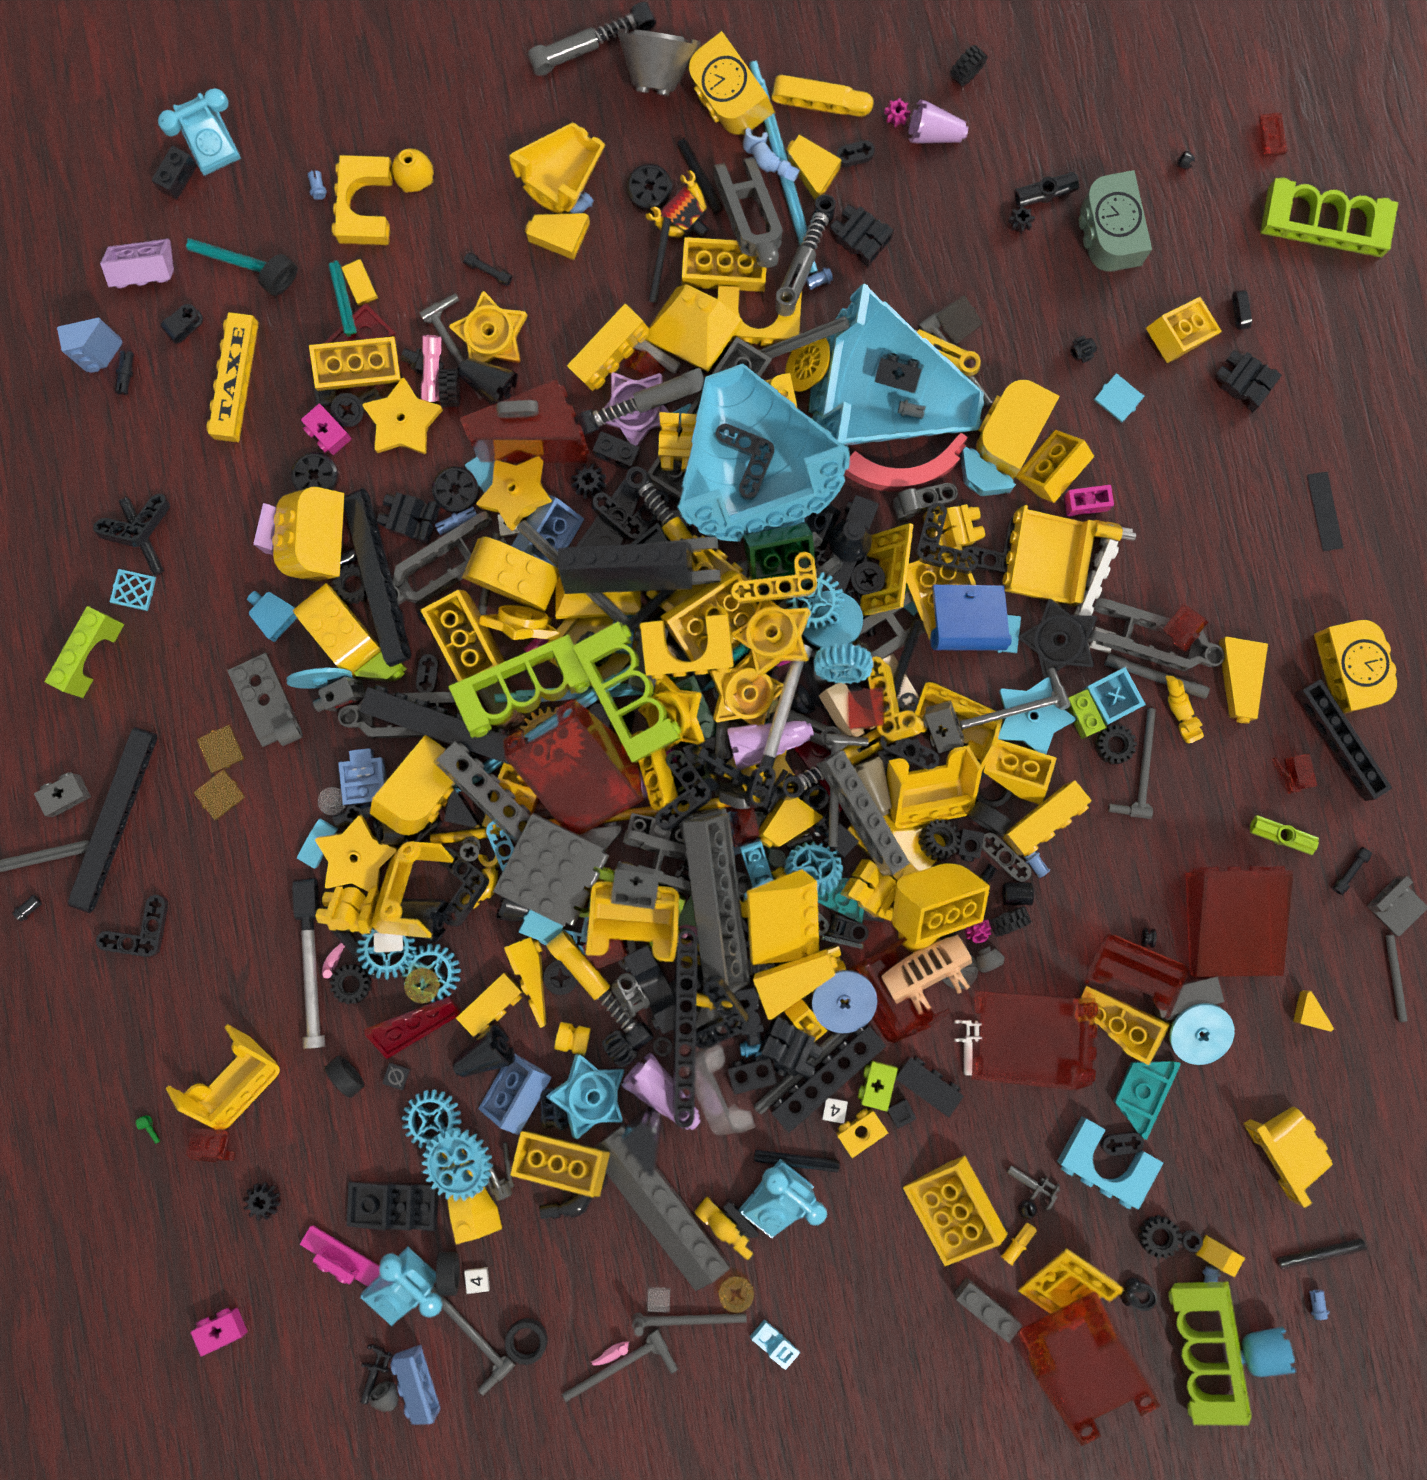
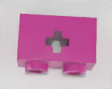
M320 403L301 419L305 424L303 427L305 432L311 438L314 435L318 438L317 444L324 452L329 450L334 455L352 439ZM324 428L328 430L326 433L322 432Z
M1111 485L1073 489L1064 495L1067 516L1106 512L1114 506Z
M229 1307L216 1313V1318L210 1320L207 1317L196 1323L197 1327L191 1331L200 1356H204L227 1345L248 1332L238 1308L231 1311Z

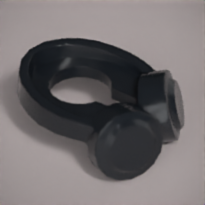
M1136 1277L1129 1278L1126 1281L1125 1286L1127 1290L1121 1293V1300L1124 1305H1132L1140 1311H1148L1156 1305L1157 1294L1151 1286L1141 1283ZM1147 1291L1148 1300L1145 1303H1140L1139 1298L1135 1297L1134 1293Z

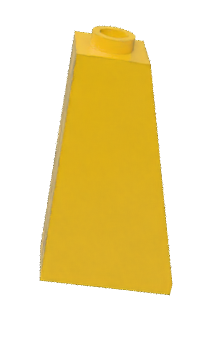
M1224 637L1219 640V646L1224 651L1222 670L1229 717L1235 718L1238 723L1249 724L1250 721L1258 718L1268 644Z
M829 949L755 973L753 981L768 1020L773 1019L835 976L838 963L835 955H830Z

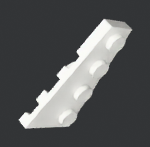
M1101 538L1099 545L1103 547L1098 554H1095L1093 560L1095 570L1088 574L1086 582L1088 590H1085L1083 604L1077 606L1074 615H1092L1094 607H1092L1093 602L1099 598L1102 587H1100L1102 580L1106 579L1110 572L1109 563L1118 553L1117 541Z

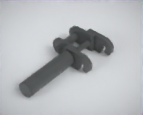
M1010 1165L1006 1173L1033 1189V1195L1030 1196V1200L1033 1201L1038 1192H1043L1050 1197L1049 1205L1045 1207L1049 1211L1057 1199L1055 1194L1057 1191H1060V1184H1052L1046 1176L1044 1179H1041L1042 1182L1039 1185L1037 1181ZM1045 1185L1053 1189L1051 1193L1043 1189Z

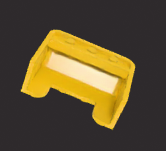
M969 746L952 749L947 756L946 765L937 766L930 770L921 769L908 772L909 764L905 759L900 758L888 761L886 780L891 801L890 812L897 828L902 829L928 824L936 819L940 821L941 819L948 820L970 814L975 806L982 767Z
M600 881L592 886L586 955L599 956L605 954L608 950L609 939L653 942L652 953L656 959L674 962L678 941L679 894L675 889L658 886L655 909L611 904L613 882Z

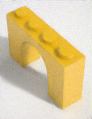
M340 156L339 163L336 164L338 183H335L337 203H334L333 206L334 215L336 216V223L332 225L333 235L336 236L339 243L389 245L390 225L386 217L358 215L351 211L350 201L353 194L361 187L367 185L392 186L393 172L390 158Z
M719 286L718 300L739 316V287ZM802 291L796 303L795 312L792 315H779L772 325L762 329L749 327L742 322L728 344L734 342L735 338L738 337L749 345L761 344L763 347H768L798 335Z
M729 614L706 616L707 649L699 659L694 661H682L671 654L666 643L664 620L640 623L646 676L651 675L652 679L665 678L664 674L673 673V677L686 676L688 671H695V675L707 674L708 669H716L717 673L730 671L729 667L734 666Z

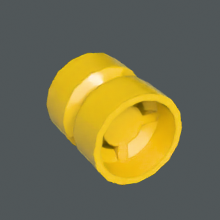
M561 1022L556 1037L555 1050L567 1052L570 1049L573 1054L585 1056L591 1028L582 1026L574 1028L573 1024Z

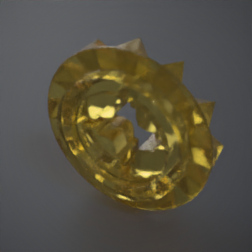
M418 968L409 973L404 987L407 996L412 1001L426 1003L434 999L438 994L440 983L438 976L432 970ZM422 976L424 983L431 984V986L424 989L423 995L421 988L413 986L421 982Z
M740 1276L729 1277L724 1281L719 1290V1299L722 1306L734 1313L743 1312L748 1309L754 1299L753 1287L749 1281ZM729 1288L735 1291L741 1288L740 1295L743 1299L736 1297L730 1301L733 1294Z

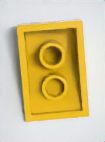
M1201 297L1162 315L1146 327L1167 363L1181 357L1222 332Z
M998 739L996 747L986 763L984 773L1019 798L1042 805L1057 758Z

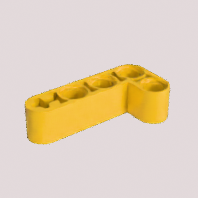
M807 552L798 554L794 562L795 575L737 582L732 587V597L735 602L743 604L810 596L817 587L814 558ZM806 558L810 561V567L803 569L798 565V561ZM809 580L812 582L813 588L808 591L804 590L801 587V582ZM781 583H789L791 590L788 593L781 592L779 590ZM760 585H766L770 591L767 595L763 596L757 592V588ZM750 586H754L753 593L755 597H751V592L745 593L743 598H740L739 594H735V592H739V588H743L744 591H751Z
M872 657L873 668L868 677L879 733L890 741L919 734L923 729V721L912 711L899 712L890 666L880 657ZM886 685L884 691L879 692L880 688ZM890 705L888 711L883 712L884 707ZM914 719L912 726L907 727L908 722ZM893 725V730L887 733L888 727Z
M638 731L634 733L632 737L640 734L643 731ZM621 742L619 745L621 757L630 759ZM665 748L638 761L650 805L657 811L678 797L671 770L666 762Z

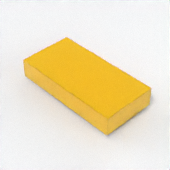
M360 259L341 267L359 306L378 298Z

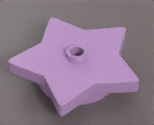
M612 373V396L604 409L608 408L609 405H616V402L619 404L623 400H629L630 397L634 398L633 393L662 383V375L659 373L636 381L617 373ZM661 405L644 413L634 411L633 414L629 413L626 417L621 416L619 420L615 418L612 422L608 421L606 424L620 428L629 443L639 446L650 429L660 427V412L669 413L664 405Z

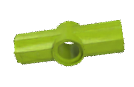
M1258 815L1254 817L1250 825L1249 833L1271 840L1277 845H1284L1309 855L1314 854L1319 844L1318 837L1296 830L1290 825H1283ZM1282 830L1287 832V839L1285 841L1281 838Z

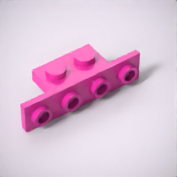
M314 1225L309 1228L300 1243L301 1246L316 1254L313 1262L317 1264L316 1266L324 1272L329 1271L334 1274L335 1278L341 1283L351 1284L356 1279L369 1286L380 1275L379 1265Z

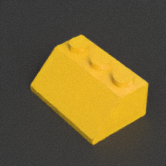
M1055 430L1018 472L1016 477L1040 498L1055 503L1093 459L1094 455L1085 440Z

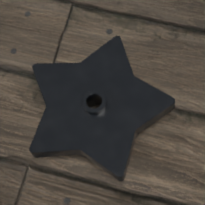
M1049 599L1041 622L1019 635L1018 639L1038 653L1044 679L1049 677L1047 670L1050 668H1055L1057 672L1066 665L1094 667L1088 639L1098 617L1094 615H1070L1056 601ZM1063 635L1066 639L1065 642L1059 643L1057 640L1058 636Z

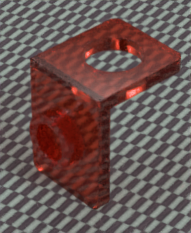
M637 349L633 351L624 364L626 368L637 370L644 378L659 373L662 374L665 370L651 354ZM639 355L638 359L632 363L633 359Z

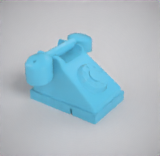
M210 89L205 93V96L198 93L197 98L179 106L173 105L174 111L165 110L158 118V124L166 135L174 136L179 133L180 129L182 130L203 175L241 159L219 112L226 110L229 104L226 95L219 89Z
M781 1159L773 1168H769L764 1172L763 1181L754 1190L755 1194L752 1193L739 1209V1212L771 1238L803 1216L811 1225H819L827 1217L826 1208L822 1203L816 1201L812 1190L814 1186Z
M409 1247L399 1256L395 1254L385 1255L380 1261V1275L378 1279L376 1278L360 1295V1298L391 1326L418 1304L421 1314L426 1317L436 1316L442 1308L441 1297L436 1293H430L436 1282V1272Z

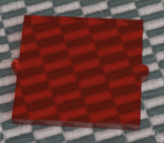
M864 688L861 691L848 692L850 730L860 728L868 730L870 727L884 725L883 688Z

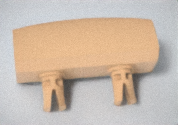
M955 935L914 952L890 968L881 977L896 1004L911 998L920 1015L923 1014L920 1003L928 1011L931 1009L922 991L938 981L949 977L957 994L962 993L958 982L966 990L970 988L961 973V969L972 964V958L960 937Z

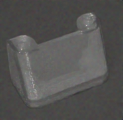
M721 1043L706 1049L700 1048L696 1050L695 1095L713 1133L716 1135L745 1132L755 1127L754 1118L750 1110L738 1109L736 1104L727 1108L712 1073L724 1064L725 1057ZM684 1067L685 1072L688 1075L690 1068Z

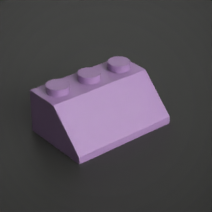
M170 239L108 247L100 263L108 287L116 286V288H123L128 284L144 285L151 281L166 282L171 278L174 271Z

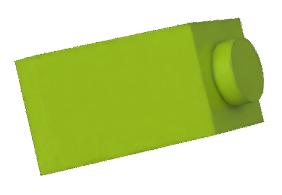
M379 652L354 672V674L360 679L391 682L392 680H399L405 674L404 671L407 668L403 663L389 667L383 659L382 652Z

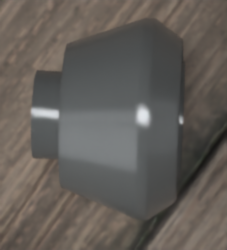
M987 946L978 951L979 955L976 957L978 971L986 973L1004 964L1005 957L996 948L991 949L990 946Z
M385 1381L377 1385L370 1394V1405L382 1412L393 1410L399 1400L396 1384Z

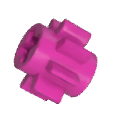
M900 98L894 102L890 100L889 108H885L884 112L885 115H888L886 122H891L895 127L901 123L905 125L906 118L910 117L911 111L906 110L908 102L904 103Z
M985 920L966 927L964 930L966 938H972L975 943L986 941L988 935H991L990 922Z

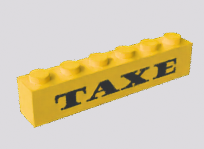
M228 312V317L224 320L223 328L225 335L224 339L220 342L221 359L217 361L218 377L213 384L215 395L214 399L210 402L211 418L207 421V432L216 440L239 442L259 324L252 315Z

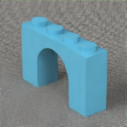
M1081 1116L1057 1160L1062 1165L1061 1170L1071 1176L1076 1173L1081 1176L1080 1181L1092 1187L1095 1184L1100 1187L1099 1192L1111 1198L1114 1195L1120 1199L1118 1203L1128 1209H1131L1133 1206L1139 1210L1163 1162L1141 1150L1135 1154L1129 1168L1123 1175L1114 1179L1100 1177L1093 1166V1153L1105 1129Z

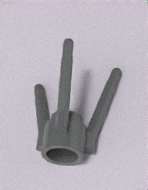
M507 1142L503 1143L507 1181L505 1178L497 1179L493 1168L488 1170L492 1173L491 1178L493 1182L488 1178L487 1185L497 1201L513 1194L511 1188L515 1186L512 1176H510L511 1166Z

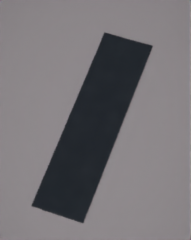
M1328 471L1309 474L1307 477L1323 552L1342 549L1344 547Z

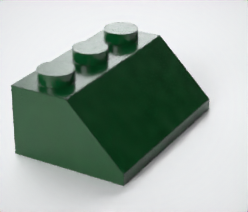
M806 523L743 535L745 555L751 580L795 575V558L802 552L811 554L815 561L813 534ZM802 558L798 561V565L806 569L810 567V561Z
M691 671L686 673V676H679L671 680L680 690L701 692ZM701 692L697 719L704 739L716 735V724ZM680 741L677 745L682 746L692 743Z

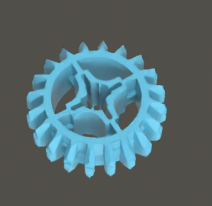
M821 572L819 578H817V587L812 595L786 600L787 604H793V607L788 609H799L798 599L807 602L811 614L806 623V629H810L811 623H814L813 627L815 630H818L819 623H821L823 628H827L825 621L828 620L829 623L834 624V620L831 618L832 615L839 618L840 614L835 612L836 609H844L843 606L838 605V602L845 601V598L837 596L843 593V590H835L839 585L837 581L830 584L833 579L831 575L824 580V572ZM809 580L802 581V589L812 584V582ZM823 585L827 586L831 591L832 602L823 599ZM819 595L818 599H821L825 604L816 603L815 606H811L813 603L805 598L811 599ZM819 608H830L824 616L814 618Z
M835 643L834 645H826V647L816 651L814 667L816 675L820 676L823 680L826 679L827 682L852 684V682L859 683L860 680H866L870 676L873 661L871 652L867 651L866 648H861L859 645L854 646L852 643L849 645Z
M814 841L811 845L804 842L802 847L797 845L795 850H791L786 858L784 868L786 875L803 869L817 880V893L822 897L825 895V891L831 893L833 888L838 886L842 878L843 865H841V858H837L836 851L831 852V847L824 848L823 843H820L818 846L815 845ZM806 860V863H803L802 866L797 867V865L801 861ZM830 871V874L828 876H826L825 878L821 877L826 872Z
M372 928L370 935L367 933L362 935L366 941L358 940V945L364 948H358L357 953L364 955L358 957V961H366L362 968L367 969L370 966L368 974L372 975L374 971H377L376 978L378 979L381 977V973H385V979L388 980L389 973L391 972L393 977L397 978L396 970L404 974L405 969L403 965L410 966L411 964L406 958H415L413 954L409 953L414 950L416 951L415 946H409L415 942L414 938L407 939L409 936H402L403 950L389 952L388 959L386 960L384 952H375L374 946L369 947L374 939V934L379 932ZM404 953L398 963L390 966L392 956ZM369 954L380 956L383 959V966L374 963Z
M428 944L427 951L423 945L419 946L420 954L414 950L412 954L415 958H406L411 963L410 966L403 965L404 969L408 970V973L402 974V977L409 978V981H405L404 985H412L408 992L412 993L416 990L417 992L414 996L416 999L423 994V1002H426L429 996L431 1002L436 1001V995L439 1000L444 999L443 992L450 996L452 993L448 988L450 987L455 990L457 986L452 982L460 981L459 977L454 976L455 973L461 972V969H454V965H458L459 961H451L455 954L451 953L447 956L446 954L449 950L447 947L440 952V944H437L434 950L433 945ZM427 955L437 956V959L431 965L420 962ZM443 961L448 969V978H445L446 976L441 973ZM416 968L422 973L420 985L415 976ZM434 968L435 972L433 973H436L437 977L433 976L429 978L428 974L430 973H427V969L430 970ZM432 981L444 984L437 991L426 990V987Z
M425 1090L423 1097L419 1093L415 1095L417 1101L409 1100V1104L412 1107L404 1108V1111L409 1113V1115L402 1116L403 1120L408 1121V1123L403 1125V1129H410L406 1136L409 1137L413 1134L414 1138L411 1142L415 1143L419 1140V1148H422L425 1143H427V1146L431 1139L434 1138L424 1134L428 1129H434L437 1132L444 1131L446 1133L451 1128L454 1132L458 1128L454 1124L462 1122L461 1119L455 1118V1116L461 1114V1111L454 1112V1108L458 1106V1103L456 1102L452 1105L449 1103L453 1098L452 1096L445 1100L444 1091L437 1097V1090H432L431 1096L428 1090ZM427 1102H434L440 1106L433 1111L427 1107L423 1108L421 1105ZM444 1110H446L449 1119L447 1128L441 1119ZM416 1112L419 1113L422 1119V1125L419 1129L415 1120ZM438 1112L434 1122L426 1127L430 1120L429 1116L431 1117Z

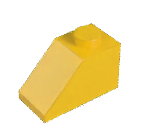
M802 999L784 1010L793 1024L799 1030L815 1037V1041L827 1032L826 1028L818 1022L814 1013Z

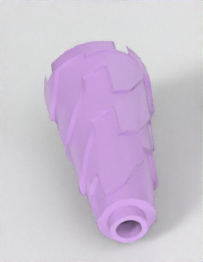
M806 721L786 722L776 756L811 740L810 736H814L811 723L806 724ZM772 723L763 725L752 724L727 729L738 770H743L761 762Z
M649 1053L643 1057L647 1062L645 1064L638 1062L624 1078V1083L621 1085L647 1105L652 1106L659 1113L675 1122L673 1118V1078L661 1066L657 1058L652 1053ZM682 1090L678 1093V1097L686 1098ZM696 1108L694 1122L690 1127L685 1128L686 1130L695 1129L701 1121L699 1119V1111ZM682 1111L678 1115V1119L682 1121L689 1117L687 1111Z

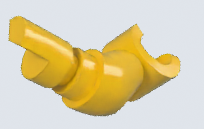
M1166 676L1170 709L1177 720L1182 721L1178 725L1180 734L1186 743H1193L1204 737L1203 731L1200 728L1202 723L1197 716L1192 717L1194 711L1188 694L1185 693L1183 681L1176 679L1174 676Z
M499 847L500 855L506 856L504 849ZM478 855L480 863L485 866V869H482V871L488 875L489 884L473 909L480 904V900L484 901L495 894L493 891L498 883V870L496 868L500 867L496 855L491 862H489L486 855ZM469 894L462 898L464 905L470 900Z
M706 1196L694 1213L705 1224L710 1225L714 1234L722 1242L725 1240L729 1245L732 1243L734 1245L733 1248L748 1261L753 1254L745 1246L749 1239L744 1235L741 1237L739 1235L740 1232L735 1228L736 1225Z

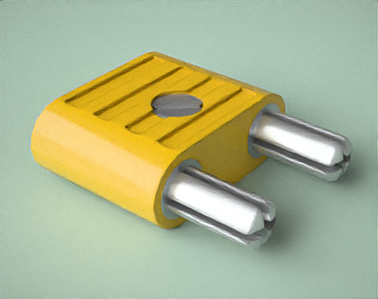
M1093 520L1096 521L1095 537L1118 541L1121 538L1133 541L1136 539V533H1131L1133 530L1130 528L1121 527L1120 524Z

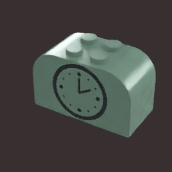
M1134 170L1098 178L1090 187L1080 208L1079 225L1084 230V247L1088 248L1092 263L1104 271H1116L1142 266L1152 251Z

